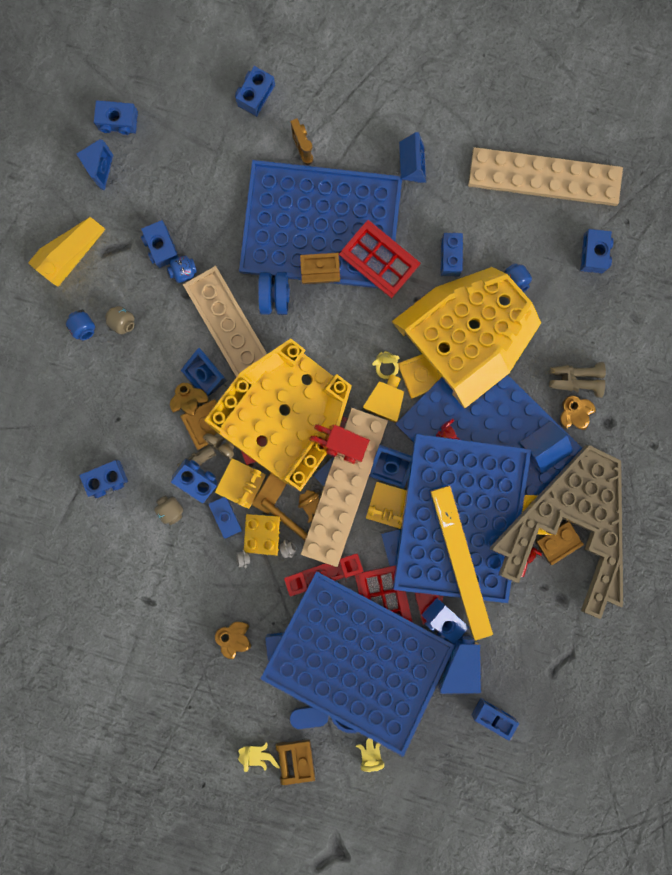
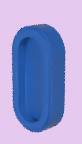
M311 706L301 707L292 711L290 723L296 729L320 727L327 723L329 716Z

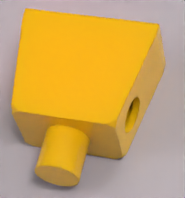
M390 375L387 384L379 381L364 404L363 410L396 423L404 391L397 389L401 378Z

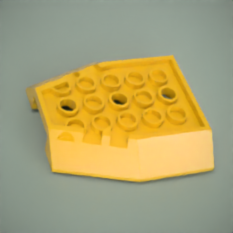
M490 267L435 287L396 317L392 323L403 336L407 335L452 388V395L465 409L510 373L540 326L541 321L531 300L509 275ZM501 297H506V298H508V299H509V304H508V305H502V304H500L499 298H501ZM476 320L480 327L472 329L469 326V322ZM441 344H447L450 350L447 353H442L438 347Z
M290 338L240 372L204 421L220 436L277 478L301 491L327 455L325 453L326 450L321 448V445L309 440L311 436H317L323 440L326 437V434L314 429L315 424L328 429L331 425L340 426L352 385L338 374L333 376L305 355L304 352L306 350ZM303 375L310 376L311 383L309 385L302 383ZM281 405H286L289 408L288 415L283 416L280 414L279 408ZM258 436L266 438L267 443L264 447H260L257 444Z

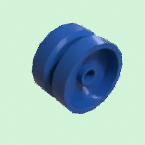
M260 272V315H270L273 311V303H275V311L278 315H288V302L290 301L288 273L277 272L275 284H273L270 272Z

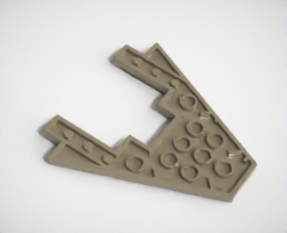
M585 445L493 543L490 550L505 556L498 575L519 583L539 529L556 535L563 518L591 531L584 550L600 556L581 612L601 619L607 602L623 607L621 460L590 445Z

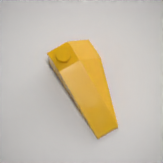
M89 217L41 247L28 264L51 283L59 287L106 229Z

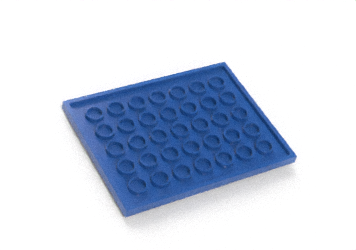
M252 160L239 272L259 275L260 272H270L272 277H275L277 272H287L289 279L302 280L300 255L340 253L367 220L371 221L395 241L402 185L401 176ZM368 233L360 240L371 250L378 243ZM358 243L351 250L362 261L369 254ZM383 245L375 252L386 262L393 256ZM339 256L340 282L332 283L378 288ZM374 256L366 263L377 273L385 266ZM387 269L381 276L390 284L392 271Z
M508 375L465 409L452 395V388L441 377L395 424L414 443L415 434L436 436L437 432L442 430L441 426L445 422L454 419L455 421L450 426L461 440L523 448L519 443L549 421H552L568 435L573 453L543 474L539 472L530 459L525 495H539L582 450V447Z
M415 434L393 582L394 590L461 598L430 493L432 490L449 485L484 601L508 603L511 580L498 575L505 556L490 550V547L522 514L531 449Z
M316 571L260 679L404 757L455 645Z

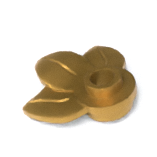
M181 383L176 387L175 395L170 400V408L173 413L182 409L185 413L194 416L198 403H207L208 397L202 389L193 388L189 383Z
M568 396L562 404L564 411L560 416V422L564 429L573 424L578 429L586 430L589 425L588 415L596 412V408L587 399L580 400L577 396ZM574 402V403H575V406H574V408L572 409V408H571V404Z
M233 622L229 627H221L216 631L215 641L221 646V653L226 658L234 659L236 651L245 652L251 648L250 641L244 635L249 628L247 623ZM227 634L228 638L226 640H222V635Z

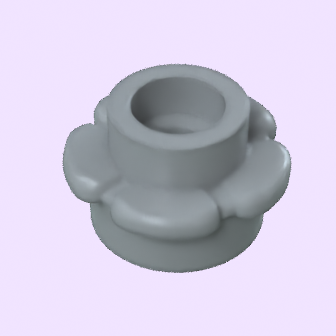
M284 540L283 543L279 544L282 556L284 558H293L296 552L293 542Z
M244 550L236 552L238 568L244 567L245 569L247 564H250L249 553H245Z

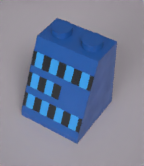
M463 634L453 644L455 647L437 684L441 694L481 693L480 644L474 641L471 635Z

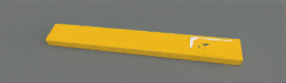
M448 485L432 490L430 493L472 637L476 641L491 636L493 632L451 487Z

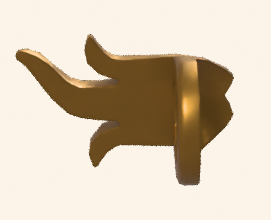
M306 490L305 494H300L298 505L299 508H303L308 514L309 519L307 523L312 521V513H315L319 502V494L310 490Z

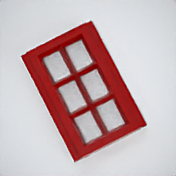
M369 220L364 223L339 253L341 258L391 299L421 264Z
M396 565L368 570L355 575L360 595L412 622L406 591L393 589Z

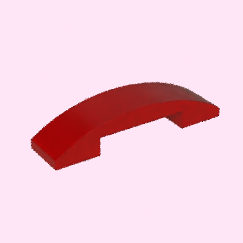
M358 553L340 558L338 567L323 563L287 576L284 580L291 597L306 592L316 571L334 581L364 571Z

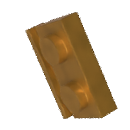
M339 253L300 255L302 284L340 282Z
M569 521L559 526L557 535H544L535 541L550 565L557 563L584 545Z

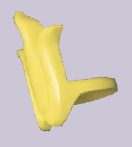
M387 351L384 353L380 352L372 365H376L378 376L383 379H389L390 375H383L380 371L381 362L384 364L393 363L395 370L391 375L396 376L399 370L397 359L400 358Z
M370 738L367 739L366 750L362 744L356 745L361 750V770L365 772L378 771L385 766L379 750L381 744L376 743L374 748L373 740Z
M267 742L263 746H245L239 749L240 756L238 760L244 766V772H248L250 766H262L266 771L267 765L262 760H269L276 768H280L270 753L262 752L267 748Z

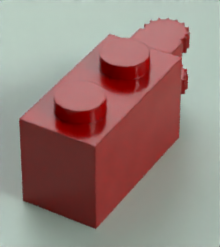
M315 424L314 429L326 434V437L323 440L317 436H311L310 441L321 445V448L326 450L325 453L337 457L339 455L344 457L343 461L355 464V462H362L370 442L369 439L337 425H331L328 429Z

